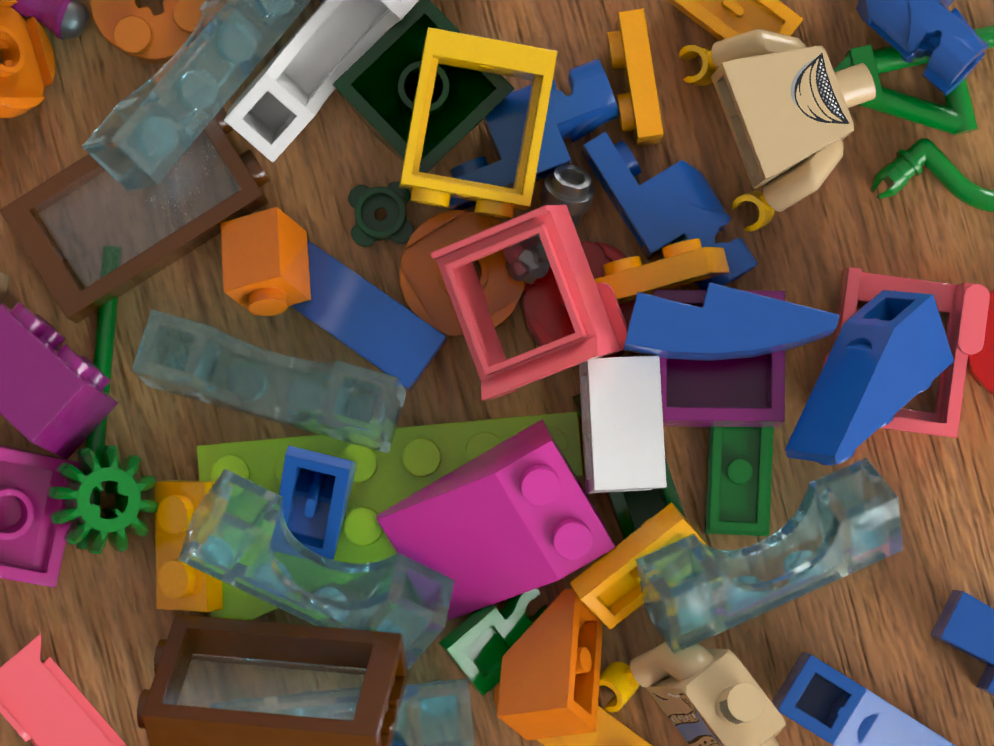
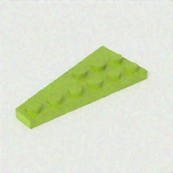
M578 411L197 446L199 481H221L223 610L210 611L211 617L253 620L399 556L377 521L376 515L542 419L577 478L582 476L583 466ZM288 445L358 463L333 561L271 546Z

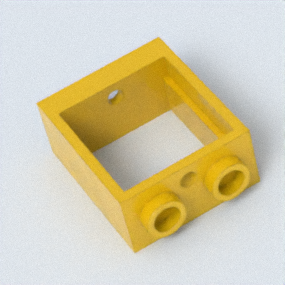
M428 27L399 188L412 190L410 201L449 208L451 197L476 201L475 213L504 219H513L515 209L527 210L531 206L558 51ZM438 64L532 81L513 189L419 172Z

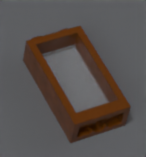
M195 87L0 209L1 215L67 319L75 323L81 322L98 311L108 301L122 296L221 233L220 223L249 215L268 203L260 187L270 180L250 149L240 155L236 152L226 134L234 129L224 121L227 112L216 96L205 102ZM38 213L40 214V216L42 217L43 221L45 222V224H46L47 227L49 228L50 232H51L52 235L54 236L55 240L57 241V243H58L59 246L61 247L60 249H59L58 245L56 244V242L54 241V239L52 238V236H51V234L49 233V231L47 230L46 226L44 225V223H43L42 220L40 219ZM68 260H69V262L71 263V265L73 266L74 270L76 271V273L78 274L79 278L81 279V281L83 282V284L85 285L86 288L83 287L82 283L80 282V280L78 279L77 275L75 274V272H74L73 269L71 268L70 264L68 263Z
M175 614L168 638L160 639L157 644L154 656L155 676L151 688L144 689L140 694L137 707V722L139 728L146 730L150 746H391L408 679L402 633Z

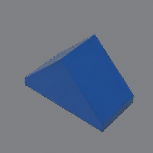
M288 445L271 546L333 561L358 463Z

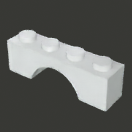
M324 0L230 106L224 121L273 163L314 118L321 106L335 90L332 84L393 25L402 20L419 0Z

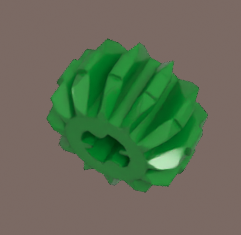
M104 446L99 462L91 448H82L77 452L81 471L69 463H60L57 467L59 475L68 481L69 485L67 488L61 486L49 487L47 496L52 499H65L66 507L55 510L49 515V518L53 524H62L70 520L74 521L64 537V540L70 545H76L87 535L89 553L101 554L105 548L107 538L115 551H125L128 549V538L125 528L132 534L144 537L148 533L149 528L146 523L137 517L139 511L144 513L157 512L158 503L153 500H141L140 493L155 486L154 476L147 475L133 479L142 460L137 455H129L119 464L117 446ZM101 482H105V492L115 496V505L113 509L103 508L105 516L101 518L100 507L96 504H90V496L92 491H102Z

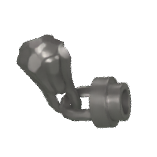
M574 165L558 166L554 172L546 176L541 191L542 206L567 205L575 229L579 227L583 214L589 210L594 196L590 175L582 168ZM539 235L514 244L503 251L508 274L516 281H525L526 283L533 284L536 279L543 278L548 272L550 263Z

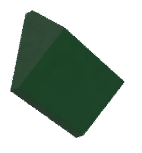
M420 0L402 20L389 29L332 84L374 136L402 161H404L427 29L430 27L461 33L430 0ZM438 64L419 172L428 173L515 89L502 75Z

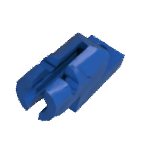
M859 0L856 7L861 19L896 49L905 62L912 63L914 58L930 57L922 77L945 96L952 92L971 73L986 54L984 51L989 47L976 34L956 7L952 11L947 9L953 0Z
M598 59L569 70L570 96H566L562 91L556 89V82L552 81L535 182L546 178L558 166L570 165L571 159L564 144V139L570 137L572 143L604 123L619 118L618 115L620 114L613 91ZM531 85L511 92L483 119L499 161L488 165L485 156L469 160L450 170L452 178L513 189ZM451 197L449 207L451 210H465L475 206L476 201Z
M605 131L583 145L582 156L647 260L662 252V248L695 238H700L702 247L724 248L730 273L696 282L700 290H707L709 282L727 286L758 265L743 238H736L730 243L715 242L714 237L724 230L731 218L704 175L696 168L681 160L639 186L634 177L642 173L641 168L623 140L614 145Z

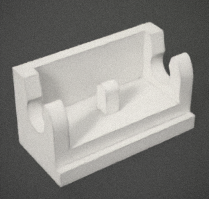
M659 355L594 358L579 364L586 494L666 488Z

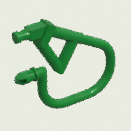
M994 25L973 29L989 45L987 49L994 47ZM870 44L849 49L845 54V59L833 69L834 72L860 63H864L867 66L875 84L876 97L873 100L858 104L859 106L953 135H961L978 130L966 78L947 96L944 95L946 106L881 86L878 74L927 64L930 59L928 56L914 58L912 63H908L901 58V54L892 46L872 49ZM927 138L917 140L907 150L900 149L896 153L897 157L875 174L870 188L873 193L882 180H884L890 188L879 194L876 198L884 199L895 196L908 184V181L914 175L919 176L923 172L922 166L924 165L957 199L976 209L994 212V190L980 187L967 179L945 154Z

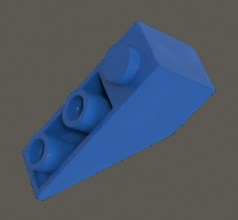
M882 290L844 322L787 443L785 451L788 458L814 461L821 465H838L854 455L855 449L876 430L889 424L893 420L894 414L917 394L927 390L932 385L933 380L954 362L933 294Z
M803 651L772 700L773 705L780 713L833 746H956L813 655Z

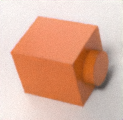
M278 207L220 223L223 291L225 294L253 315L259 316L278 315L285 312L288 306L311 300L306 230Z

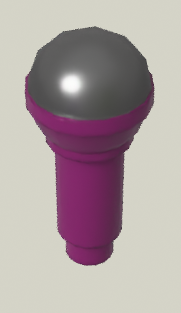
M16 0L18 2L11 6L21 16L27 18L34 16L37 21L42 22L44 27H47L57 38L62 40L74 39L80 36L87 27L88 11L79 0Z

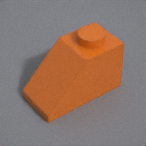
M573 588L564 589L502 656L500 681L497 683L494 691L497 717L527 741L596 732L604 623L580 600Z

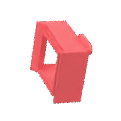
M567 205L542 206L430 253L432 259H436L480 377L481 401L512 394L518 391L517 388L588 360L609 356L624 350L628 327L613 288L609 284L595 283ZM539 235L575 333L506 360L489 314L488 302L473 261Z
M848 267L841 270L837 314L840 316L834 333L833 346L844 322L857 312L858 301L869 302L882 290L933 294L938 311L948 313L945 333L954 362L939 375L935 413L901 408L894 414L893 420L881 428L957 438L968 355L980 352L984 346L990 302L988 289L981 284L961 283L955 285L865 273L860 268ZM830 352L826 355L824 359L823 367L827 361Z
M41 633L0 667V714L25 742L30 740L34 746H127L51 657L42 663L43 643Z

